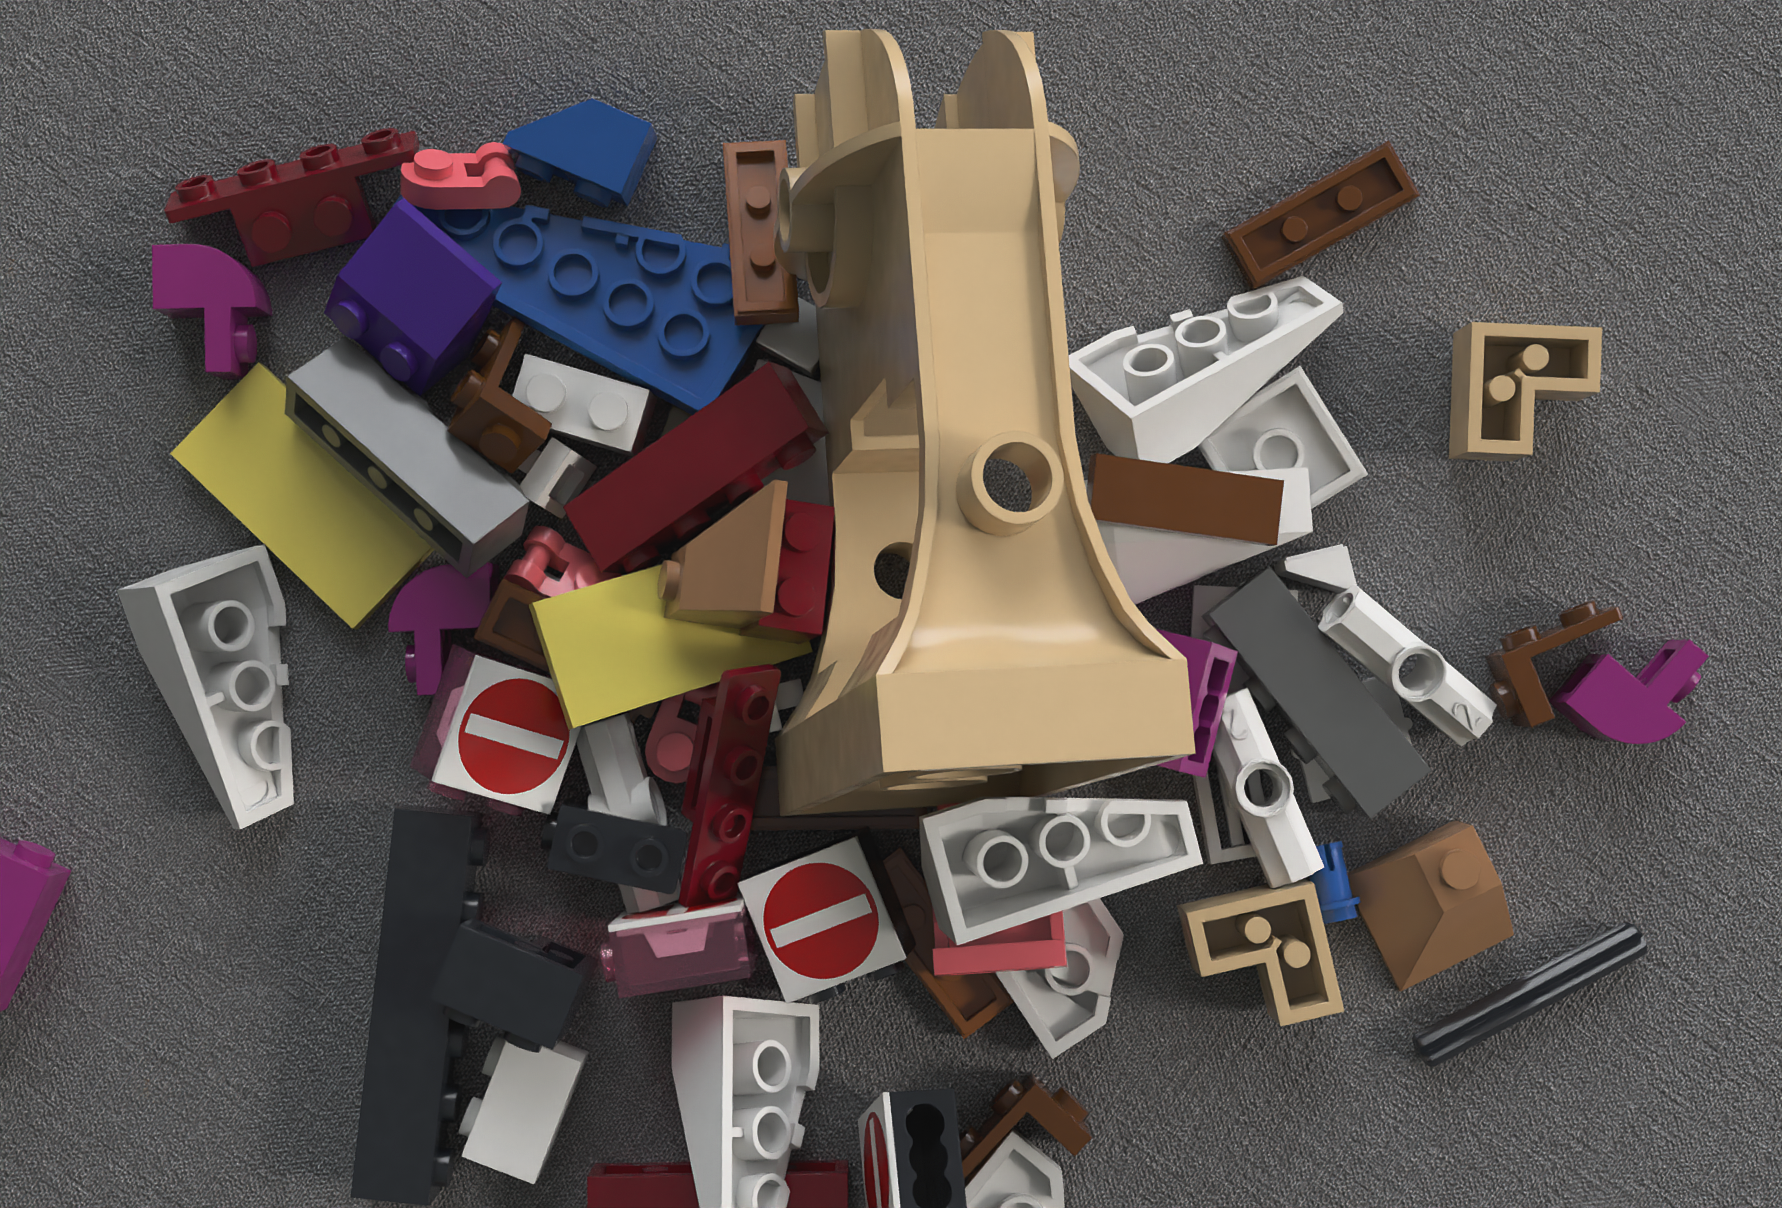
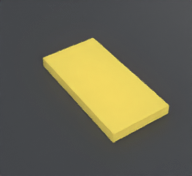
M258 362L170 454L352 629L358 630L435 549L285 414L286 385L265 365Z
M662 564L533 602L529 605L569 730L718 683L722 673L726 670L764 664L774 665L811 653L813 651L810 642L795 644L740 636V629L664 618L666 600L658 598V580Z

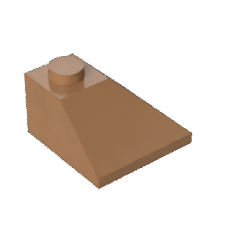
M775 479L735 506L711 526L674 552L671 556V561L665 560L663 562L658 580V598L666 600L664 618L740 629L773 613L788 486L787 481Z
M1453 820L1347 873L1353 897H1360L1361 903L1355 905L1399 991H1403L1514 935L1502 882L1473 825Z

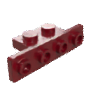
M386 128L367 134L361 139L362 144L339 150L335 144H323L309 148L299 155L300 160L276 165L272 159L255 161L241 167L237 171V176L214 181L211 175L196 176L179 183L175 187L176 191L171 193L164 212L169 223H176L230 209L252 267L366 239L374 231L376 225L359 176L400 166L404 162H414V156L419 150V141L415 131L399 134L396 128Z
M771 664L724 671L720 678L717 696L702 699L681 814L693 822L678 900L679 904L684 908L713 901H722L726 898L737 896L739 887L737 883L740 882L781 671Z

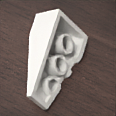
M1300 276L1233 296L1227 303V309L1193 317L1191 310L1188 309L1170 315V326L1137 335L1134 326L1117 330L1069 355L1071 386L1106 448L1113 454L1120 457L1169 463L1195 449L1342 315L1343 303L1306 277Z
M1308 467L1230 472L1284 480L1277 545L1274 546L1096 522L1107 553L1131 601L1137 605L1237 562L1244 561L1312 533ZM1084 480L1086 490H1087V481H1088V480Z
M265 544L174 568L117 590L138 650L233 829H243L293 805L291 729L284 723L282 685H289L288 664H281L280 626H286V609Z
M979 797L919 817L922 870L938 928L956 945L1203 864L1188 803L1183 799Z
M717 996L672 1003V1073L700 1208L787 1207L790 1190L784 1180L791 1150L801 1148L805 1127L798 1124L805 1092L815 1090L820 1069L819 1005L794 1002L786 1004L783 1001L732 996Z

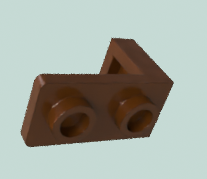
M515 316L499 333L489 329L474 347L469 360L476 367L463 377L450 401L458 407L447 430L511 474L546 440L552 425L550 421L498 387L525 326V323Z
M1595 600L1588 601L1559 613L1558 617L1561 625L1539 633L1536 625H1531L1499 638L1503 649L1486 655L1485 658L1496 681L1490 684V693L1493 701L1497 704L1496 708L1505 720L1511 718L1514 726L1534 727L1555 718L1530 658L1622 620L1623 616L1619 606L1598 609Z
M1033 1073L1022 1083L1014 1078L991 1101L989 1107L994 1113L978 1130L969 1125L959 1134L963 1175L965 1178L1026 1112L1075 1157L1092 1139L1088 1126L1082 1121L1089 1112L1062 1086L1053 1093Z

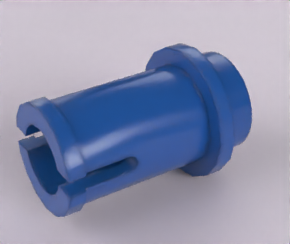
M1342 841L1316 846L1324 868L1309 876V880L1315 885L1324 924L1358 917L1355 904H1359L1361 901L1359 896L1353 897L1342 852Z

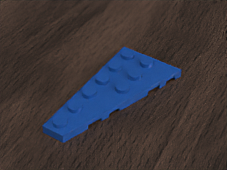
M401 194L394 205L403 198ZM526 205L525 209L510 206L502 209L445 210L424 209L414 206L502 282L492 304L494 307L513 317L515 316L525 324L634 384L650 390L654 395L691 415L701 410L730 388L754 349L755 341L765 324L735 326L729 244L723 243L722 247L683 240L680 234L583 216V220L550 214L549 209Z

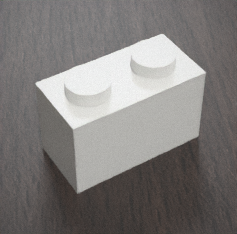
M529 354L524 356L513 393L514 398L552 423L549 430L550 433L632 457L643 449L657 401L655 395L648 389Z
M496 1037L482 1070L483 1074L492 1077L484 1099L472 1098L459 1129V1134L468 1137L461 1157L535 1184L544 1171L589 1052L560 1041L553 1050L542 1046L541 1051L535 1053L518 1048L506 1040Z

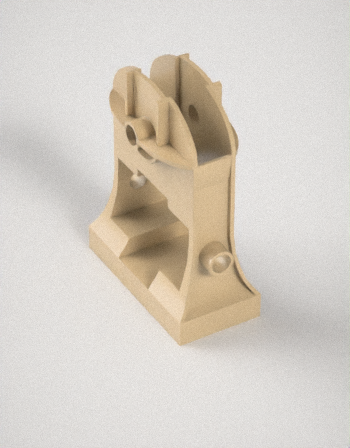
M882 29L824 30L825 62L817 82L815 94L794 95L793 112L797 168H783L780 173L777 197L778 217L773 229L774 253L781 267L788 273L796 274L797 278L808 281L810 292L815 302L824 425L829 432L825 436L830 506L835 507L832 530L830 595L819 650L811 679L801 700L775 738L780 816L935 807L950 803H964L979 797H1044L1196 754L1187 658L1146 620L1129 598L1107 553L1087 498L1075 435L1059 243L1062 238L1065 221V201L1073 192L1079 178L1078 146L1070 133L1061 126L1048 121L1043 84L1036 63L1033 32H1013L1008 30L982 32L983 44L971 60L957 94H944L935 129H916L911 84L903 54L894 37ZM987 460H1007L1017 465L1025 473L1032 490V499L1028 511H1009L1000 507L991 499L983 481V470ZM893 553L904 557L910 562L902 599L889 596L879 587L874 575V564L878 555Z

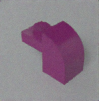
M200 244L152 245L153 309L172 319L204 318L205 372L222 380H242L248 373V363H254L257 356L256 332L254 326L248 324V317L273 316L271 301L263 283L248 267L216 248Z
M487 562L468 578H465L451 564L432 567L413 577L397 595L389 615L388 632H414V644L407 645L405 651V669L408 682L416 683L417 695L455 693L452 630L477 629L500 581L498 564Z
M1690 639L1668 640L1635 678L1609 654H1589L1551 697L1549 703L1580 730L1597 739L1629 744L1656 742L1674 734L1686 723L1667 704L1670 701L1673 703L1681 701L1696 687L1701 679V675L1697 670L1709 656Z

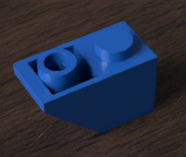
M592 98L507 132L503 145L512 157L517 159L514 167L518 171L545 183H550L553 175L576 184L573 193L598 206L608 208L611 200L625 206L629 205L656 143L657 135L651 123Z

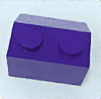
M402 198L391 208L337 275L324 314L333 321L343 335L354 339L381 362L385 370L392 377L403 381L416 394L421 396L469 356L502 282L405 198Z

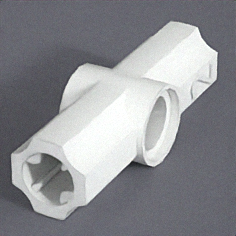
M1352 585L1346 591L1336 594L1323 610V617L1318 628L1368 669L1380 683L1399 695L1457 745L1462 747L1473 739H1479L1493 722V712L1497 704L1447 663L1439 651L1420 640L1358 586ZM1416 654V666L1413 671L1406 677L1399 679V668L1402 662L1408 656Z
M1243 688L1228 694L1212 752L1225 781L1227 799L1238 811L1270 888L1274 889L1308 877L1324 868V865L1293 795L1292 777L1278 760L1249 689ZM1260 769L1266 772L1272 779L1273 793L1266 803L1255 806L1246 797L1244 785L1249 774Z
M629 713L581 726L576 743L592 793L588 796V809L668 826L661 792L653 777H647ZM679 881L673 894H664L618 884L627 914L646 911L678 900L681 889Z

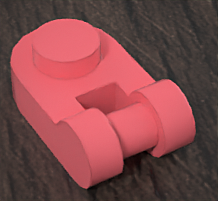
M497 142L482 145L476 153H447L437 149H426L415 154L414 162H404L401 166V195L410 204L424 209L507 208L518 201L521 195V187L518 176L514 171L512 155L502 143Z
M535 526L523 544L526 551L522 560L513 561L504 579L545 598H550L621 577L622 575L621 573L600 572L590 553L566 543L563 537L551 528ZM547 566L564 573L559 582L545 575L544 571Z
M720 682L662 701L645 748L648 766L662 780L672 783L687 781L698 724L681 718L679 715L685 700L701 706L703 698L716 697Z

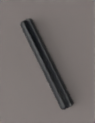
M1624 922L1415 1033L1412 1037L1414 1048L1427 1066L1435 1067L1644 956L1648 951L1646 941L1634 924Z

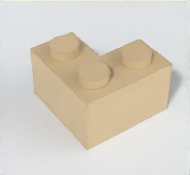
M1471 322L1454 332L1449 459L1515 461L1533 455L1535 399L1579 401L1600 393L1602 327Z
M1303 878L1274 889L1270 888L1269 884L1177 905L1191 967L1201 977L1256 965L1267 1013L1280 1026L1344 1012L1313 882Z

